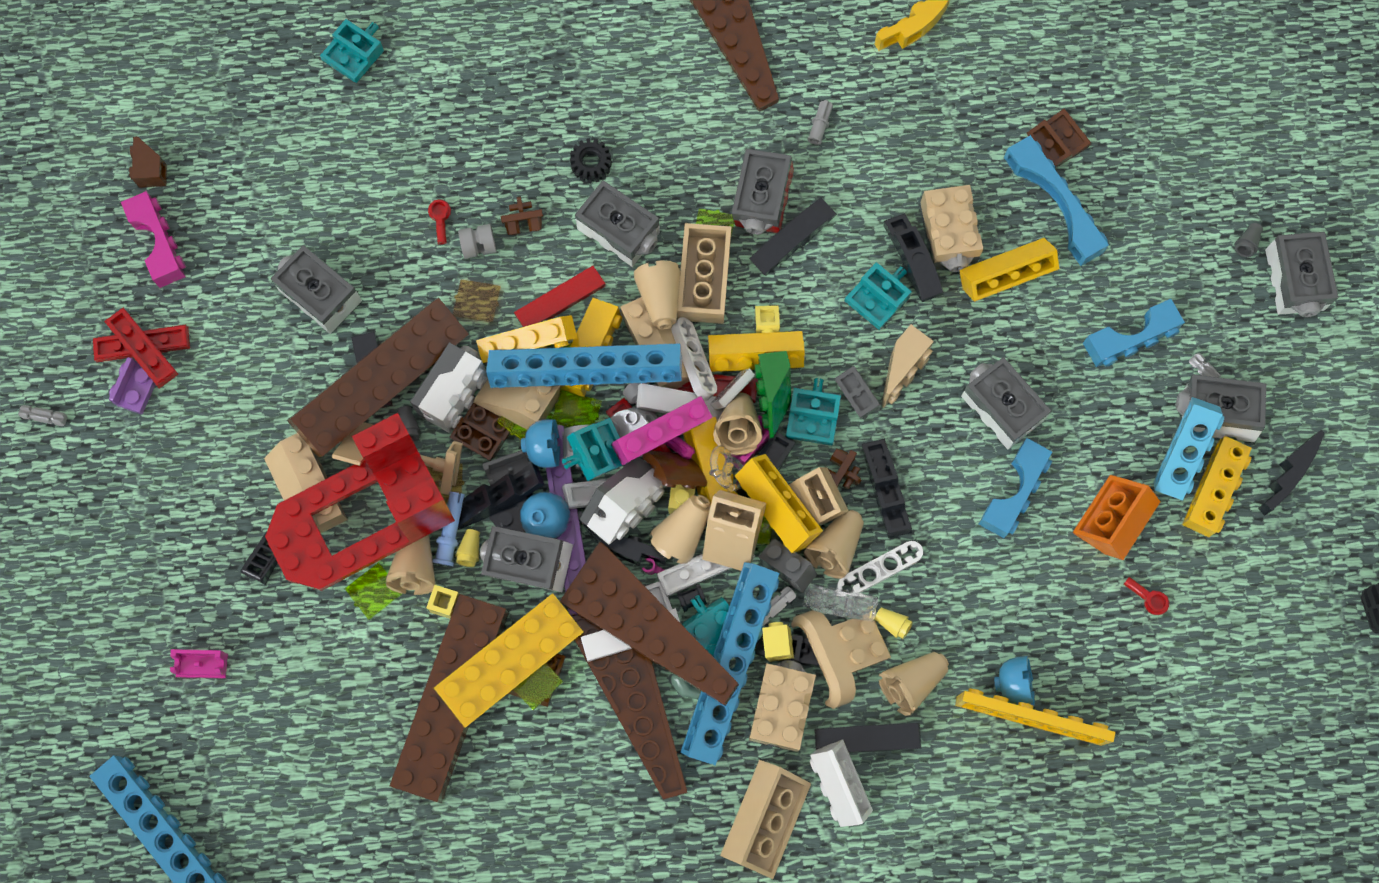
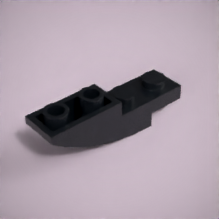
M905 213L885 220L884 228L903 261L902 267L907 271V276L921 302L943 295L937 271L916 225H911Z
M579 512V514H578V518H579V519L581 518V516H582V514H583L582 512ZM579 520L594 540L598 543L602 542L619 558L637 566H640L642 557L646 559L651 558L655 562L666 565L668 558L659 553L652 543L651 546L644 544L642 539L629 535L628 538L623 537L621 540L616 538L611 544H608Z

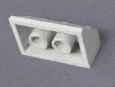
M843 739L815 750L810 755V764L813 771L818 773L820 777V788L823 795L828 797L831 803L830 811L835 821L838 820L840 827L864 823L873 809Z

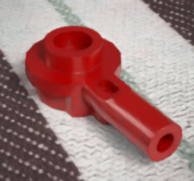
M438 199L430 203L428 213L430 218L436 221L437 244L442 245L447 243L445 220L451 215V208L446 201Z
M1130 577L1124 582L1126 587L1144 599L1145 609L1150 614L1159 616L1168 610L1169 599L1164 593L1154 590L1149 592Z

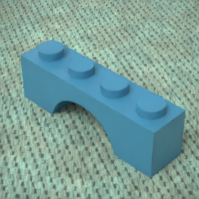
M1172 299L1157 304L1144 315V329L1138 334L1123 335L1110 327H1106L1089 335L1083 342V345L1095 366L1098 367L1102 364L1105 367L1117 362V358L1125 355V357L1132 356L1139 351L1138 348L1144 345L1146 348L1157 344L1159 342L1158 339L1164 336L1169 339L1180 333L1179 329L1185 322Z
M1028 438L1025 439L1011 463L1017 470L1020 478L1018 493L1008 499H993L983 514L979 525L1002 538H1005L1008 533L1013 534L1019 524V521L1016 520L1019 513L1024 514L1031 502L1027 500L1031 492L1035 494L1041 484V481L1038 480L1041 472L1046 473L1052 463V460L1049 459L1052 451Z

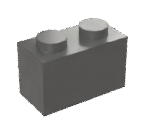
M774 538L759 555V559L765 568L778 572L779 578L801 593L805 591L817 575L811 562L795 552L791 553L788 548Z

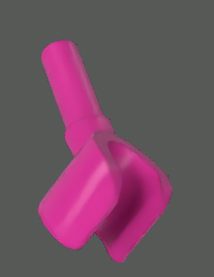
M645 559L646 562L653 564L650 570L642 568L646 574L653 575L664 571V569L657 566L653 559Z

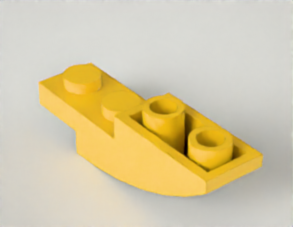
M926 0L914 4L909 18H902L897 24L891 27H883L878 31L874 43L878 51L897 42L903 49L923 37L940 20L950 0Z

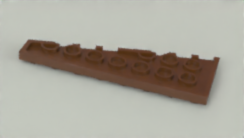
M690 0L757 110L761 112L778 103L779 97L749 0Z
M599 542L561 598L560 603L726 706L739 686L738 682L602 542Z
M580 615L572 616L583 631L574 640L587 661L581 637L602 631V629ZM633 648L593 661H587L663 800L688 793L652 661Z

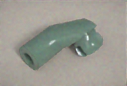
M672 675V685L680 696L699 699L700 690L676 675Z

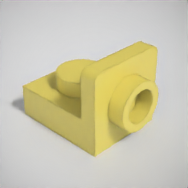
M755 306L756 333L780 332L779 306Z

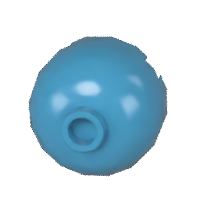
M544 419L533 423L526 431V438L521 439L522 452H527L528 459L534 465L552 468L560 464V446H558L557 438L560 437L556 420Z
M549 492L537 493L530 496L521 508L520 522L526 533L555 539L560 537L568 527L570 510L564 499L557 494Z
M1028 656L1007 660L1000 667L999 677L994 678L996 692H1001L1003 697L1008 698V703L1018 705V702H1024L1035 706V691H1033L1032 686L1033 676Z

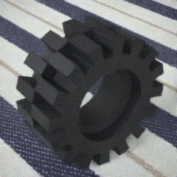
M587 138V143H583V140L579 141V146L575 144L573 147L574 151L571 150L570 153L572 172H574L577 178L580 177V180L583 182L585 179H587L588 183H592L593 179H595V182H599L600 177L605 179L606 173H610V167L612 166L609 148L605 147V143L602 141L599 144L598 139H594L591 142L590 138ZM589 154H594L600 159L599 164L595 167L584 166L582 160Z

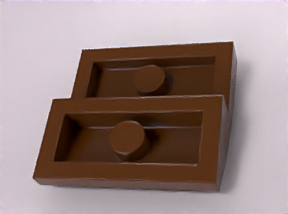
M1065 108L1049 120H1043L1026 133L1027 136L1031 135L1034 141L1041 145L1042 152L1047 159L1054 163L1055 168L1091 146L1090 140Z

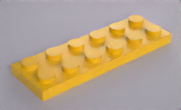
M552 593L433 689L463 727L466 728L581 635L583 631Z
M969 688L968 691L962 692L956 698L955 706L1100 746L1114 742L1115 732L1108 730L1109 726L1094 722L1093 725L1083 723L1082 718L1068 716V718L1059 717L1058 712L1049 709H1043V712L1033 710V705L1024 702H1018V705L1008 703V698L998 695L989 698L983 696L984 692L977 689Z

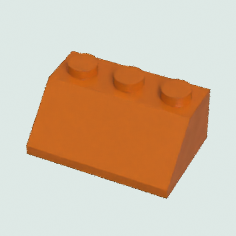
M1109 475L1073 533L1105 555L1124 560L1160 504V500L1149 485Z

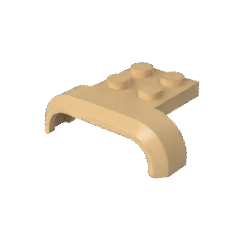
M811 610L795 616L791 623L792 628L800 627L810 642L829 687V698L825 701V705L832 709L848 704L854 699L856 687L852 673L891 658L871 612L831 626L824 614L818 610Z

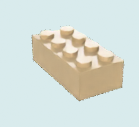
M685 223L677 320L680 317H684L692 322L724 324L731 241L730 226Z

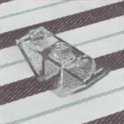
M810 583L805 590L803 607L845 618L874 621L878 597Z

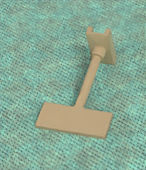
M363 422L344 438L332 454V458L360 466L364 459L352 436L373 425ZM453 441L446 452L445 459L440 457L434 459L421 455L427 467L433 468V471L443 473L440 490L442 494L449 495L452 485L455 486L457 483L463 443Z

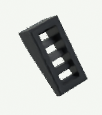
M266 533L240 571L243 575L266 585L278 563L274 554L270 557L262 553L264 549L272 552L270 546L267 545ZM259 557L268 561L267 564L264 565L257 562ZM254 566L263 569L262 572L258 573L254 571Z

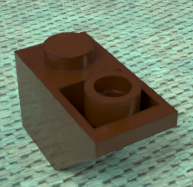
M138 136L133 137V145L130 146L132 166L129 167L131 180L139 188L166 186V163Z

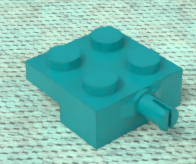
M345 19L332 34L334 40L320 55L321 60L357 83L384 52L381 42L373 37L379 26L371 22L364 31Z
M876 262L865 273L855 288L845 297L844 301L880 330L911 296L912 291L900 282L901 278L907 274V271L903 270V267L900 266L892 275Z
M814 378L812 391L799 388L793 389L786 432L787 438L833 446L841 395L823 393V379L820 378L819 387H817L818 378Z
M611 418L591 424L567 436L573 450V455L562 459V464L567 463L564 465L566 469L578 464L587 482L622 466L611 446L614 441L620 438Z
M697 595L690 602H692L698 613L681 624L713 656L729 605L724 598L720 597L706 607L700 596ZM742 633L737 638L738 646L741 645L744 640V636Z

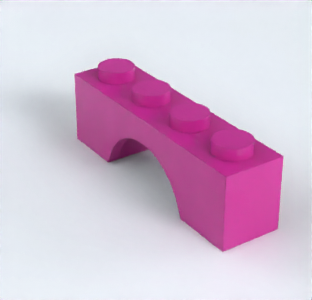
M145 191L122 201L121 205L128 222L136 230H147L155 235L154 249L149 257L144 260L152 280L161 288L185 278L183 269L186 268L182 257L176 255L175 249L178 246L174 238L169 236L166 231L170 227L165 217H161L159 214L162 208L157 198H152Z
M700 396L617 439L611 446L623 466L667 441L711 419L712 415Z

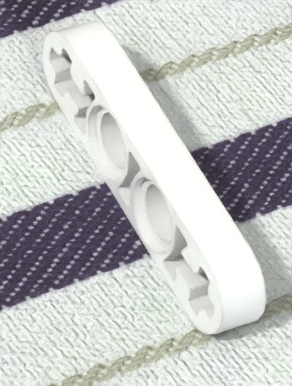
M680 317L671 328L676 344L681 345L682 361L693 391L698 397L701 396L703 400H708L717 392V385L694 325L687 318Z
M915 541L906 542L851 571L844 578L839 579L837 583L838 593L844 598L854 597L916 564L923 555L922 546ZM907 547H910L912 550L916 549V558L913 559L912 556H908L903 560L906 564L902 565L901 558L896 553L900 552V556L907 553ZM886 558L896 560L897 568L895 570H887L884 567V560ZM865 569H872L875 572L876 579L874 581L868 582L864 580L862 573ZM857 574L859 582L863 587L860 588L858 583L852 587L853 592L843 591V581L852 583L856 580L854 575Z

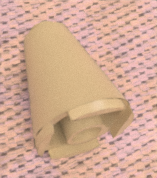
M656 261V265L651 267L646 263L634 271V280L652 324L660 330L672 328V325L677 320L681 271L678 264L672 261Z
M738 393L724 408L714 427V441L722 450L723 448L729 450L730 454L745 455L753 452L762 439V428L753 400L746 393Z
M693 495L658 524L650 533V536H653L651 543L656 550L668 559L672 556L677 558V563L687 564L690 562L708 520L711 507L709 500L702 495Z
M850 510L837 517L806 547L804 551L806 560L811 562L816 569L818 565L826 569L823 574L838 579L844 578L849 573L864 525L862 516L858 512Z
M429 535L395 553L386 576V586L392 591L406 594V590H415L414 595L428 594L433 591L435 576Z
M932 652L883 671L879 674L882 677L879 680V685L889 703L892 705L896 702L900 707L897 711L905 716H909L915 712L948 673L949 663L944 655Z

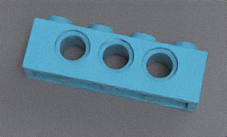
M1194 397L1191 398L1153 482L1155 491L1182 501L1186 493H1191L1194 486L1193 477L1196 472L1200 473L1204 464V459L1202 458L1205 452H1209L1213 446L1214 438L1212 436L1216 429L1220 430L1224 422L1221 407ZM1198 424L1206 426L1202 432H1196L1193 428ZM1188 446L1196 448L1193 453H1185L1183 451ZM1182 467L1186 469V472L1181 475L1174 473V470Z

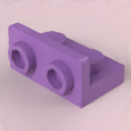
M128 357L119 369V377L116 384L110 389L109 401L118 407L143 414L156 384L134 359Z

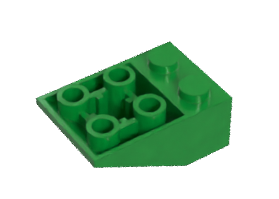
M787 351L758 354L759 364H755L756 379L759 378L758 382H755L757 396H761L759 398L760 412H765V414H762L763 428H768L770 438L774 437L791 404V373Z

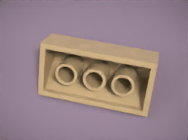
M642 297L620 306L621 316L635 345L676 344L671 328L660 330L658 327L653 326ZM683 361L682 381L654 382L655 385L678 389L683 384L690 382Z
M298 433L280 441L264 458L283 500L327 479L317 455ZM339 502L312 516L321 533L348 520Z
M759 760L720 856L773 879L811 783L779 766Z

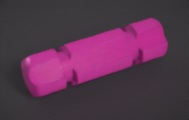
M675 437L665 443L687 460L691 459L695 453L694 448L679 437Z

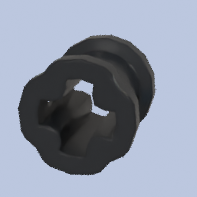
M700 584L686 592H677L684 613L689 608L694 607L690 600L692 598L695 599L697 595L700 596L704 605L707 604Z

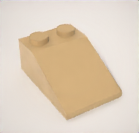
M487 379L473 400V403L528 430L533 423L547 418L559 399L560 385L490 388Z

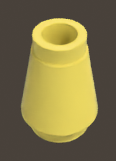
M473 529L466 530L455 554L457 558L456 563L459 565L474 567L476 562L479 561V531Z
M882 607L874 618L893 636L902 639L907 636L913 624L912 621L908 620V616Z

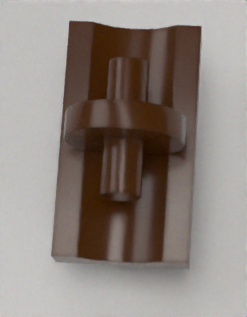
M521 196L516 197V204L509 205L510 212L519 210V213L501 216V221L505 224L509 236L521 234L519 221L528 220L529 232L542 230L541 218L544 217L543 210L524 212V209L532 208V202H522Z
M836 448L830 458L832 463L840 467L837 473L828 468L837 488L843 478L845 482L842 486L845 489H849L852 484L860 485L862 481L857 476L860 471L859 467L854 466L851 472L848 471L857 455L853 450L847 453Z

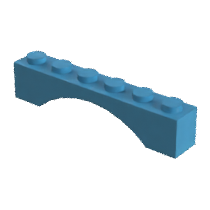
M1030 135L1009 147L1004 159L1015 175L1039 185L1050 194L1060 207L1068 229V249L1078 264L1082 266L1103 254L1109 246L1105 234L1099 232L1094 225L1092 216L1084 211L1079 198L1072 194L1066 180L1056 172L1054 163L1047 159L1042 152L1041 145L1034 141Z

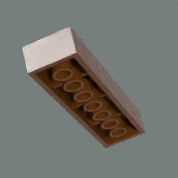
M438 297L287 421L318 457H323L439 359L449 342L456 346L469 334Z
M459 594L389 785L390 787L442 803L469 725L466 728L463 727L433 688L502 634L509 615L507 609Z

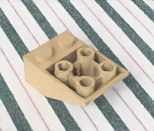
M912 324L896 341L892 351L881 404L883 408L888 403L893 404L901 394L900 391L904 386L907 387L912 382L918 368L921 370L927 364L933 352L931 346L934 341Z
M819 467L789 484L819 526L849 511L828 468Z
M719 490L713 496L708 515L702 559L742 571L744 562L752 563L767 503Z

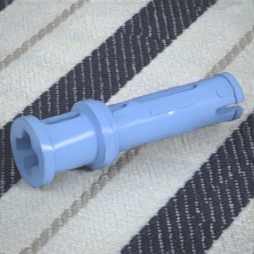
M449 492L447 506L455 521L444 526L441 537L438 536L436 540L438 547L436 557L432 560L435 564L454 567L452 560L455 547L458 546L456 534L465 494Z

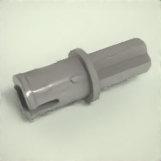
M827 100L820 102L816 117L812 118L813 125L807 139L811 144L821 145L825 129L829 127L828 120L833 104Z

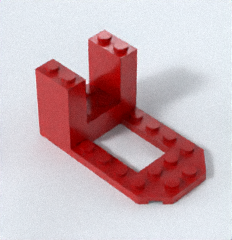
M398 413L352 436L364 459L360 466L354 464L277 504L265 538L287 581L323 591L455 521ZM378 482L396 522L332 555L312 516Z

